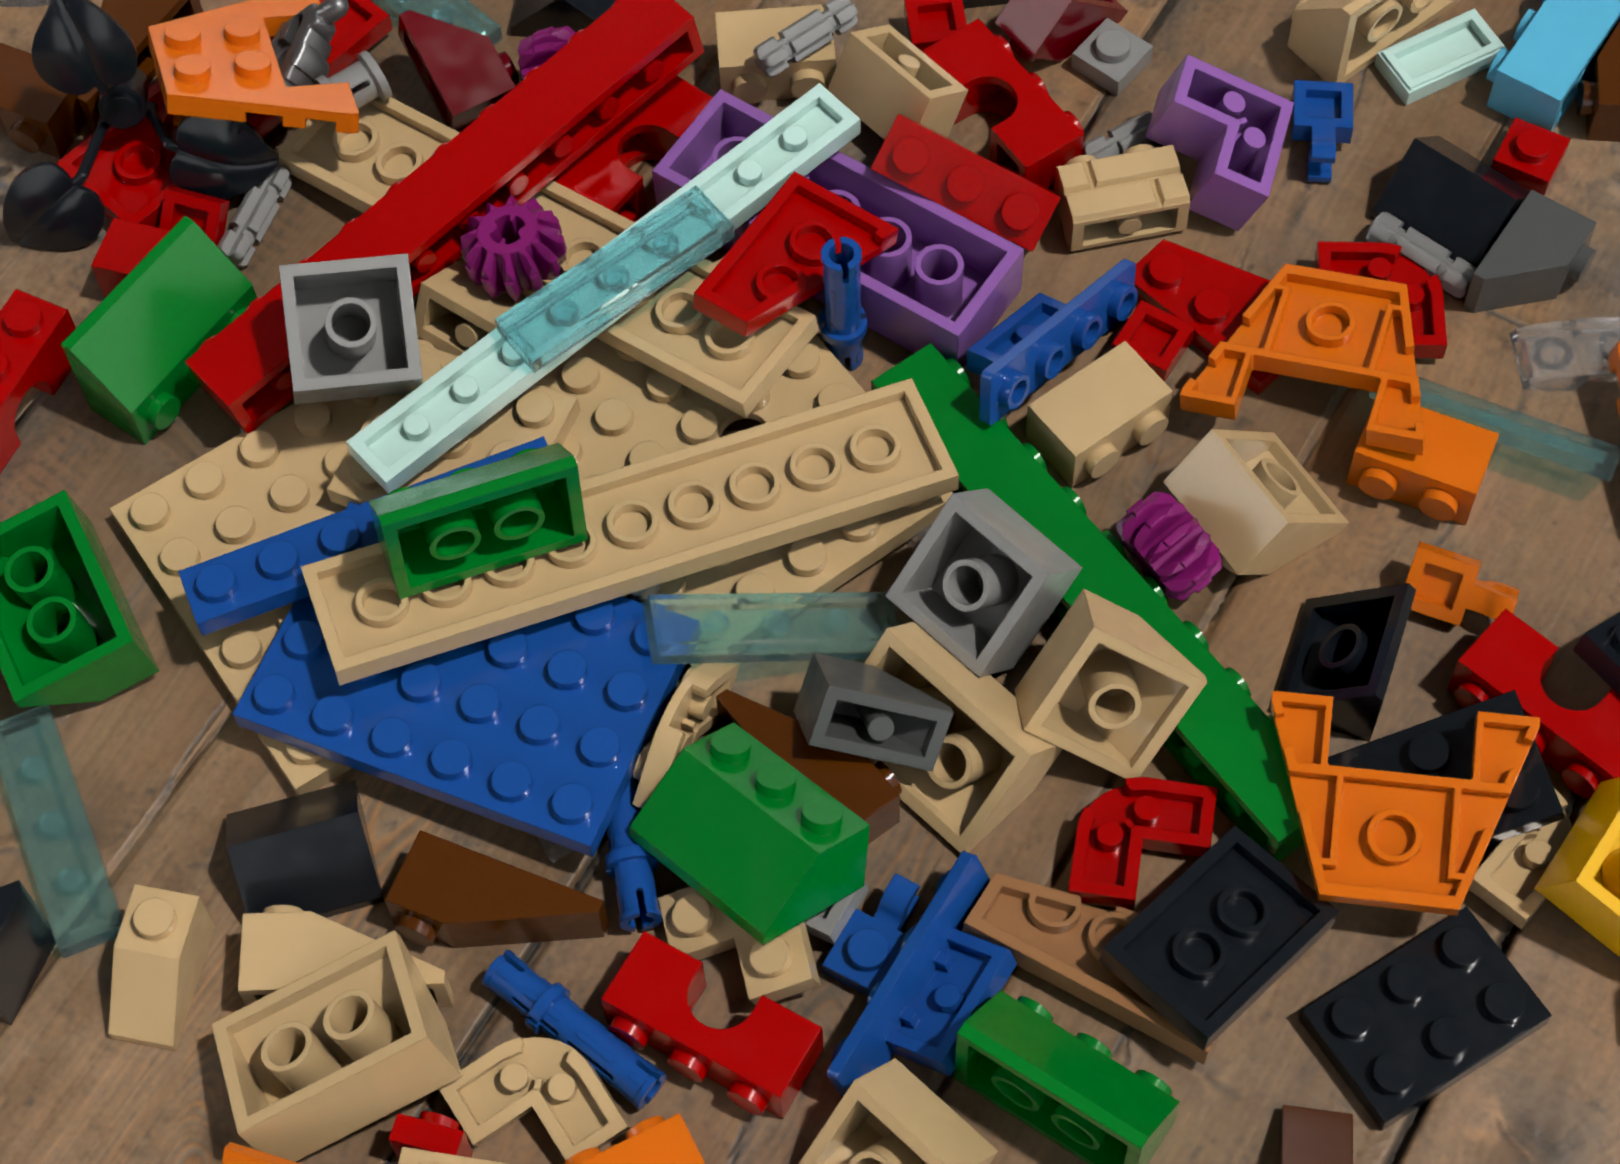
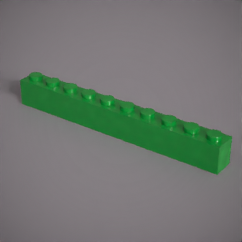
M930 343L872 380L871 390L910 378L913 379L959 474L958 490L952 491L953 493L988 488L1083 567L1050 615L1057 625L1060 624L1084 588L1139 615L1206 676L1207 684L1163 746L1198 785L1218 787L1216 806L1234 826H1237L1279 862L1301 847L1304 841L1272 714L1267 716L1253 701L1247 683L1236 670L1231 667L1224 668L1209 652L1208 643L1197 626L1190 621L1182 622L1167 605L1166 596L1158 583L1148 575L1141 576L1127 561L1125 550L1119 540L1107 530L1101 532L1087 517L1085 506L1075 491L1068 486L1061 488L1051 477L1037 449L1030 443L1022 444L1008 429L1005 416L993 425L979 420L980 397L970 387L968 376L961 365L953 358L946 360Z

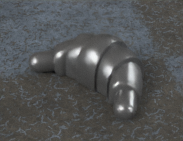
M325 0L319 5L316 3L309 4L287 22L282 23L271 43L285 86L315 85V78L321 75L328 76L329 64L327 59L332 48L329 42L336 32L334 23L348 12L349 4L347 0Z

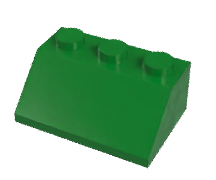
M184 216L61 343V346L90 409L146 445L159 430H163L173 423L180 411V407L199 387H202L185 361L198 351L205 340L220 333L244 313L248 305L257 296L252 283L193 220Z
M560 443L539 449H525L510 458L477 468H463L448 477L413 488H398L386 496L369 501L377 538L399 600L588 540L578 465L574 455Z
M66 490L0 523V669L13 700L19 707L101 702L159 672L92 522Z
M733 722L682 749L630 825L629 837L764 945L864 887L870 824Z
M1000 990L970 1016L957 1032L954 1079L1087 1164H1148L1173 1126L1180 1104L1179 1100L1171 1096L1172 1090L1163 1080L1145 1070L1139 1069L1133 1073L1111 1059V1051L1099 1040L1085 1033H1077L1076 1036L1072 1035L1053 1023V1017L1046 1008L1025 996H1019L1016 1000Z

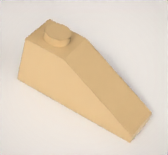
M272 905L266 907L263 913H243L238 993L247 1006L375 939L312 911H303L301 908L292 905ZM411 956L438 1008L453 1007L454 994L445 970Z

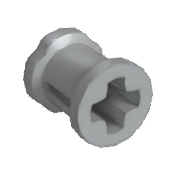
M366 50L357 54V62L327 78L321 75L314 79L315 85L349 82L358 109L378 97L386 100L392 96V90L385 75L371 54Z

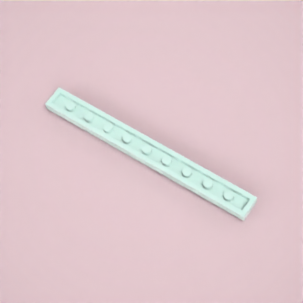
M818 83L347 440L346 443L350 455L387 493L400 488L763 209L794 171L802 176H806L861 133V119L823 85Z

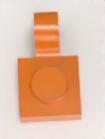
M1419 541L1405 583H1410L1416 589L1411 606L1412 611L1460 626L1466 609L1492 619H1496L1505 608L1514 613L1520 590L1500 582L1478 580L1476 578L1482 561Z

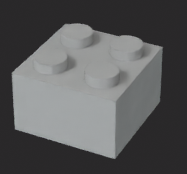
M408 254L279 265L294 405L411 393L422 384L423 377Z
M988 488L952 493L885 596L978 677H983L1015 668L1083 567Z

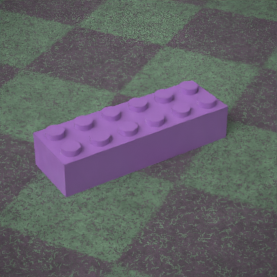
M720 89L652 170L656 206L774 117ZM837 151L804 177L899 228L895 245L860 266L861 307L866 312L867 327L914 353L931 343L946 360L953 358L963 368L967 363V349L992 330L1021 291L1024 249ZM763 209L716 245L729 251ZM824 289L811 297L824 303Z

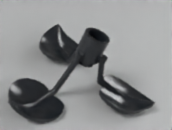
M51 0L34 35L31 49L34 68L48 85L66 94L82 95L96 87L100 93L98 101L100 116L80 167L72 179L62 167L53 162L46 161L30 165L13 179L4 200L3 223L11 240L27 248L69 251L79 249L93 241L103 227L105 209L100 196L93 190L82 186V184L88 178L108 128L112 126L117 129H128L138 125L144 117L149 119L163 147L175 153L170 163L169 175L173 183L182 189L220 199L236 197L248 192L254 186L257 187L274 171L279 163V153L272 149L247 121L237 122L186 116L179 123L176 140H174L158 114V104L147 101L149 81L145 73L137 67L138 54L136 46L122 25L89 0Z

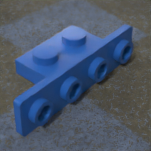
M1127 259L1121 260L1067 304L1038 293L967 349V370L980 375V421L993 425L1011 409L1018 408L1033 391L1048 379L1055 378L1071 360L1084 350L1093 347L1098 338L1119 321H1124L1131 315L1138 298V291L1135 288L1136 263Z
M962 851L951 870L946 871L941 876L935 889L934 898L918 924L912 926L907 931L902 941L901 951L884 979L876 983L870 991L866 1008L849 1036L842 1039L836 1046L832 1055L831 1065L827 1070V1077L842 1098L854 1080L889 1062L893 1054L950 1077L955 1069L956 1036L958 1030L970 1016L1002 990L1016 967L1017 962L1009 949L962 932L964 921L990 882L977 855Z

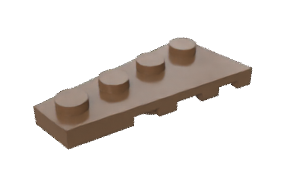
M995 873L964 921L962 932L1009 949L1017 962V966L1203 1065L1219 1039L1218 1037L1203 1051L1099 962L1103 947L1140 912L1116 906L1115 911L1099 909L1082 904L1079 895Z

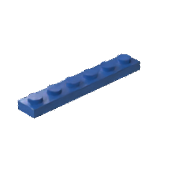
M543 436L408 487L413 488L448 477L463 468H477L510 458L525 449H539L548 445ZM369 501L178 571L202 636L309 597L301 566L379 543Z

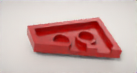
M794 171L694 292L693 308L738 334L747 337L824 289L821 249L828 240L834 238L836 254L841 252L840 237H848L856 241L862 250L861 266L895 245L899 228Z
M1165 239L1136 263L1135 288L1138 291L1137 301L1143 300L1194 325L1195 330L1191 343L1207 356L1210 355L1220 341L1227 342L1242 324L1244 312L1271 281ZM1253 370L1247 387L1259 395L1279 374Z

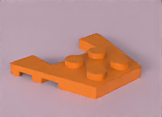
M247 0L148 26L149 49L167 114L246 122L247 113L280 116L284 127L305 129L307 119L336 122V132L359 133V111L349 82L285 86L270 40L271 36L276 35L283 22H287L309 4L316 3L319 5V0Z
M1285 263L1244 312L1240 327L1227 342L1220 341L1210 353L1206 368L1196 380L1190 377L1182 387L1180 392L1181 410L1236 420L1253 370L1377 392L1366 427L1365 445L1422 456L1425 447L1424 421H1422L1419 378L1416 372L1415 346L1407 284Z
M1272 690V716L1318 900L1457 916L1540 728V717L1478 711L1475 718L1471 779H1459L1329 765L1328 753L1333 696Z

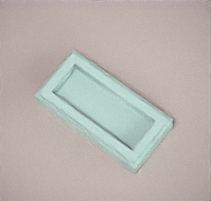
M1474 8L1377 52L1374 65L1407 106L1489 68L1499 50L1507 48Z

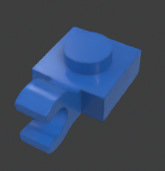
M1294 80L1291 101L1294 102L1291 113V140L1309 141L1307 181L1331 183L1332 163H1335L1336 143L1350 144L1353 133V83Z
M895 873L882 895L874 917L856 908L822 964L823 973L869 996L874 985L884 979L901 951L902 941L906 935L901 931L920 901V897L916 895L920 885Z

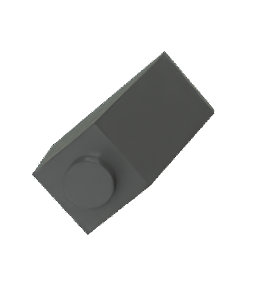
M1531 189L1473 273L1463 308L1476 313L1556 299L1569 279L1580 282L1591 265L1596 250L1588 245L1597 222Z
M814 652L793 710L808 745L932 772L954 714L950 706L875 666Z

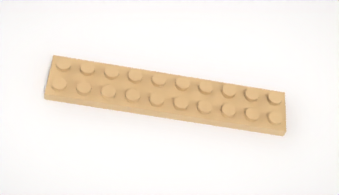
M378 97L358 109L359 133L336 132V122L307 119L306 128H297L276 150L279 153L278 166L285 167L291 175L364 213L380 200L394 183L405 179L427 161L440 145L451 141L460 132L392 97L386 100ZM553 180L532 197L537 200L544 211L552 210L561 226V235L564 237L567 253L566 260L559 263L561 268L559 280L635 223ZM700 256L595 337L738 415L747 418L819 329L816 315L795 306L754 333L744 337L694 309V292L717 266V264ZM542 280L541 293L558 280ZM531 289L522 291V294L532 300L539 296L538 293Z
M910 378L580 480L588 540L399 600L380 543L301 566V570L340 686L956 491L959 485V474L913 379Z

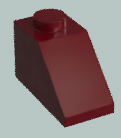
M1009 0L994 23L1010 37L1007 41L1008 44L1022 58L1030 62H1036L1037 59L1062 62L1071 56L1106 18L1119 23L1128 10L1116 0Z
M412 10L399 14L398 36L446 126L458 132L465 129L477 119L483 109L498 102L519 83V76L511 58L505 51L498 54L488 36Z

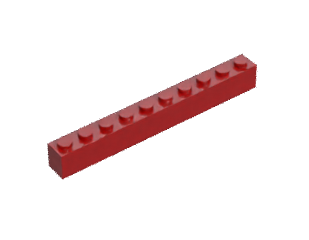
M616 0L611 8L587 28L576 32L569 39L568 43L546 62L530 70L522 82L498 102L483 109L477 119L451 141L440 145L427 161L405 179L394 183L386 194L362 215L347 222L339 234L315 254L303 259L299 263L408 254L414 297L419 293L421 282L449 267L462 257L460 237L468 233V217L485 216L486 201L495 207L504 206L510 195H512L519 202L520 206L527 202L702 55L705 51L694 17L675 0ZM281 282L264 296L253 300L244 313L220 333L205 340L198 351L185 361L205 392L246 434L255 431L294 398Z

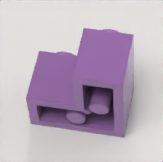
M1187 54L1159 90L1145 137L1164 146L1173 145L1175 151L1198 160L1189 192V210L1239 231L1269 197L1294 102Z

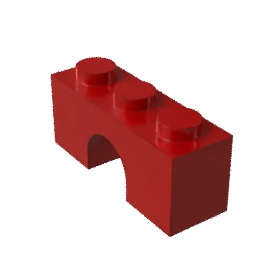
M979 18L922 50L923 53L968 89L954 124L981 112H991L1006 118L991 128L990 161L1008 168L1045 188H1049L1054 185L1056 166L1065 165L1070 159L1082 155L1085 136L1083 128L1075 115L1070 111H1063L1049 96L1042 79L1034 72L1028 73L1015 59L1013 51L1005 38L999 34L994 35Z
M675 76L555 177L553 181L633 222L638 221L647 212L643 177L630 170V168L646 160L661 161L713 97L679 76Z
M901 113L897 115L870 168L1031 252L1034 251L1061 199L1059 194L954 142L952 139Z
M15 289L0 311V474L21 445L15 431V417L23 396L31 387L53 396L72 370L61 343L76 329L68 309Z
M1505 608L1459 658L1447 690L1455 695L1457 702L1462 708L1515 690L1525 716L1540 717V728L1536 734L1535 741L1543 762L1562 776L1564 783L1574 793L1583 798L1590 799L1600 782L1620 777V696L1611 689L1596 706L1586 710H1569L1555 704L1545 694L1541 681L1546 677L1559 647Z
M644 931L601 998L606 1022L610 1024L608 1029L632 1048L643 1050L647 1044L669 1056L667 1063L675 1071L692 1081L701 1083L707 1077L727 1088L726 1095L728 1098L747 1112L761 1116L766 1110L783 1119L824 1051L822 1027L763 995L747 1019L734 1027L716 1029L702 1024L693 1016L692 1012L695 1004L707 987L703 962Z

